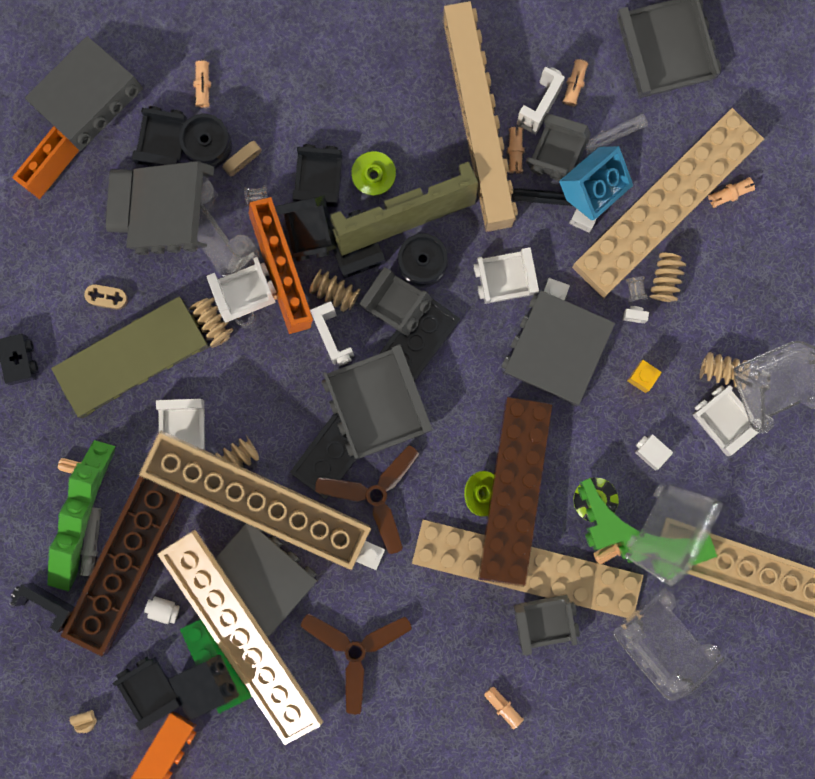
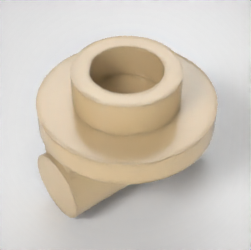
M93 710L70 717V723L78 733L90 732L97 722Z

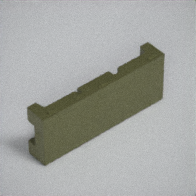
M469 162L459 165V176L428 187V194L423 195L421 188H417L384 201L386 209L384 211L377 207L348 219L340 211L331 214V221L335 228L333 229V235L341 255L343 256L476 204L478 181Z
M179 296L147 315L134 320L131 324L106 338L93 343L90 347L52 367L51 370L77 417L84 419L98 408L117 399L126 391L141 385L151 377L172 368L192 355L208 349L209 345L200 332L199 325L193 314H190L184 300Z

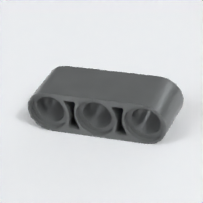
M110 170L106 211L107 232L128 233L134 170Z

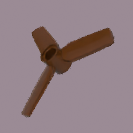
M407 446L380 475L378 485H371L366 488L361 483L318 478L315 484V491L357 502L366 499L369 504L374 505L373 517L388 553H398L403 547L391 509L384 503L387 499L386 491L393 489L419 456V453L414 447ZM373 489H379L382 494L381 499L377 502H373L370 499V492Z
M307 614L301 623L303 629L335 651L345 652V657L349 661L346 667V712L352 715L361 713L364 668L361 661L364 659L366 652H375L412 629L409 620L406 617H402L366 635L362 642H350L345 633L311 614ZM354 645L359 646L362 650V655L358 658L352 657L349 653L350 647Z

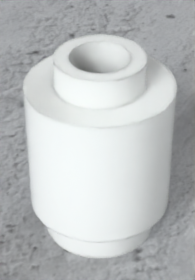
M154 596L153 600H148L144 613H148V619L169 624V622L175 624L180 606L175 605V602Z

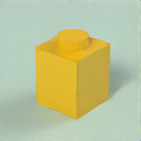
M642 360L638 363L627 381L644 393H647L662 372Z

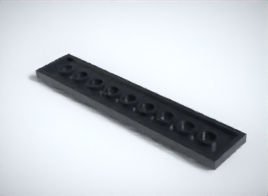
M433 299L430 309L423 313L419 319L417 328L410 332L408 336L396 330L379 354L391 350L394 346L401 345L415 382L461 319ZM338 413L332 415L290 471L292 475L314 491L318 478L342 480L356 461L354 455L349 456L345 444L349 443L346 434L341 435L337 423L341 420ZM318 493L326 500L329 497V495Z

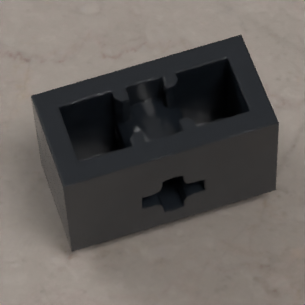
M24 334L0 339V363L5 384L14 385L37 379L36 373L39 372L36 360H33L31 352L34 351V345L31 338L28 339V336ZM18 355L22 356V359L19 360V363L15 362V359L18 358Z

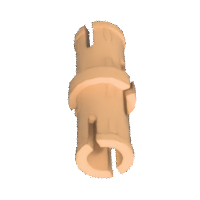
M575 60L571 77L567 79L568 87L563 99V103L566 105H577L580 90L585 84L583 80L588 67V62L584 60ZM578 75L579 77L577 80V84L575 90L573 91L574 83Z
M196 61V80L193 82V86L196 88L195 106L207 108L210 106L209 88H211L209 62ZM202 76H203V93H202Z
M516 127L509 128V147L507 148V153L509 154V173H514V171L516 173H523L522 154L525 153V148L522 147L523 128L518 127V130H516Z
M748 177L734 185H726L725 189L708 195V199L712 200L710 203L713 208H716L730 200H738L739 196L754 191L755 185H750L753 184V181Z

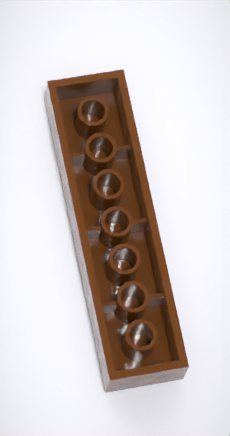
M507 397L505 401L478 580L519 587L526 586L552 404Z
M139 476L61 637L100 656L108 654L185 495Z

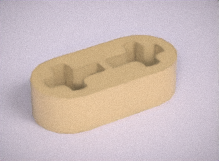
M251 141L228 159L223 165V169L230 177L234 176L256 158L262 149L255 141Z
M91 285L84 293L86 301L94 306L119 310L124 308L128 302L127 294L118 288ZM95 289H98V293L104 295V298L97 297L93 301L90 293H94ZM117 293H119L123 300L115 305V302L108 299V297H116Z

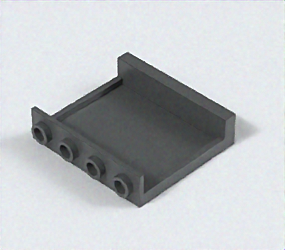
M670 0L630 11L628 7L619 9L617 20L639 98L714 80L720 74L721 64L719 59L715 58V43L713 38L709 37V22L707 17L703 16L702 0Z
M86 36L25 99L81 152L138 95L143 87L131 73Z
M195 161L134 169L126 248L135 250V254L149 255V252L164 254L166 250L172 253H180L181 249L196 252L197 248H207V244L198 242L197 237L203 177L213 176L214 167Z
M541 290L538 296L534 294L529 304V307L532 308L529 316L524 315L519 326L523 328L520 336L515 335L510 346L514 348L511 357L506 355L502 364V368L505 369L503 374L517 378L564 399L569 404L577 407L582 400L615 323Z
M401 345L394 346L389 351L328 374L327 372L323 373L325 379L321 380L324 390L326 393L330 392L333 398L332 401H329L334 414H339L341 420L337 423L341 435L346 434L349 443L345 444L349 456L354 455L356 460L433 430Z
M246 523L215 560L266 637L269 638L308 591L318 582L315 578L317 573L308 565L305 568L298 563L300 558L292 551L285 552L281 548L283 543L275 536L269 538L263 530Z

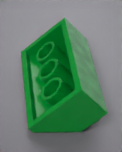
M201 619L180 629L195 664L198 665L220 654L237 688L239 697L216 708L219 714L253 697Z

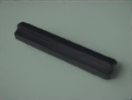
M514 188L512 198L514 201L573 206L566 200L563 192Z

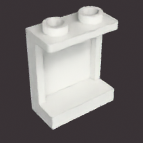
M552 67L550 69L544 68L540 84L548 87V90L536 111L523 105L516 125L535 135L537 134L546 113L549 112L561 91L565 77L562 76L559 70Z
M531 247L521 249V252L483 259L478 257L477 264H473L475 277H480L481 285L478 286L479 298L484 299L485 304L537 295L539 292Z
M257 257L253 258L255 265L218 279L215 273L206 276L225 323L276 303L273 297L276 290L272 280L267 282L265 277L269 275L265 263L260 264Z
M330 301L310 310L333 364H339V367L352 362L351 358L354 357L352 348L350 347L338 352L325 323L326 320L337 316L332 302Z
M722 385L711 393L714 396L711 400L707 402L704 399L694 407L696 412L693 414V417L726 456L733 455L766 427L761 420L754 418L732 392L733 388L731 385L725 388Z
M156 400V409L159 412V432L161 430L205 450L204 400Z

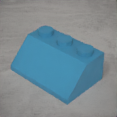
M619 146L598 147L559 181L566 200L590 220H595L633 186Z

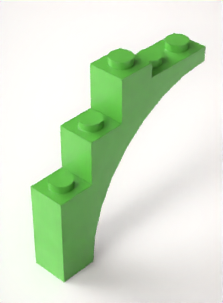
M94 440L82 462L77 463L69 477L68 498L59 512L58 533L49 548L48 586L70 591L77 577L85 531L102 479L115 452V446Z
M591 478L579 482L581 486L578 488L579 495L582 501L586 500L588 509H586L587 517L590 522L594 521L595 526L586 528L588 533L585 534L589 547L593 546L594 550L621 542L622 546H619V551L623 560L627 559L628 563H632L654 555V567L657 572H661V575H668L718 557L710 535L671 540L640 532L624 523L607 507L598 495Z

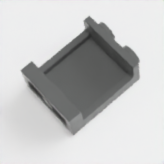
M546 113L543 120L546 127L533 157H528L526 163L533 173L538 175L545 173L550 175L552 179L560 181L578 165L591 133L587 125Z
M384 267L359 304L371 315L408 336L410 332L417 328L423 313L430 309L433 299L428 292L420 291Z
M567 595L513 605L523 656L532 654L531 648L571 641L573 646L577 645L576 637H580L578 623H574L573 616L577 615L574 602H570Z

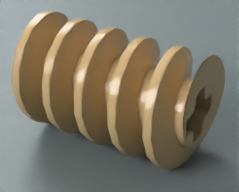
M660 253L659 257L662 260L657 262V266L660 269L655 271V275L658 277L653 279V283L656 286L651 288V292L655 295H650V298L664 302L678 301V298L673 293L680 292V289L675 287V284L682 283L677 276L684 275V272L679 270V267H685L686 263L681 261L682 257L679 255Z
M320 269L310 286L309 293L313 295L318 291L317 297L319 299L326 295V303L333 300V307L336 308L341 304L342 312L348 308L350 311L361 289L358 288L353 293L352 284L344 288L345 280L337 284L336 275L330 280L328 279L329 271L321 275Z
M214 297L198 301L189 308L194 310L192 314L195 318L199 317L197 320L198 325H204L201 330L203 333H208L206 335L207 341L213 340L210 344L211 348L217 347L229 340L230 334L234 331L233 328L226 329L225 327L229 322L221 321V314L216 313L219 309L217 305H212L215 301Z
M709 352L702 362L700 379L704 374H707V381H710L715 376L716 383H719L724 378L725 385H728L730 380H733L734 387H737L739 382H742V388L746 389L750 376L749 362L744 360L740 364L738 358L731 362L729 356L722 359L720 354L714 358L713 353Z
M247 435V442L241 438L238 439L239 447L231 443V452L223 448L224 456L215 453L216 456L240 467H243V462L250 466L252 464L251 458L255 461L259 460L258 452Z

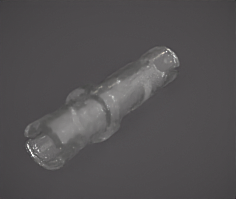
M641 113L606 131H599L598 135L589 138L584 149L586 154L595 151L598 147H608L610 143L647 127L648 122L644 114Z

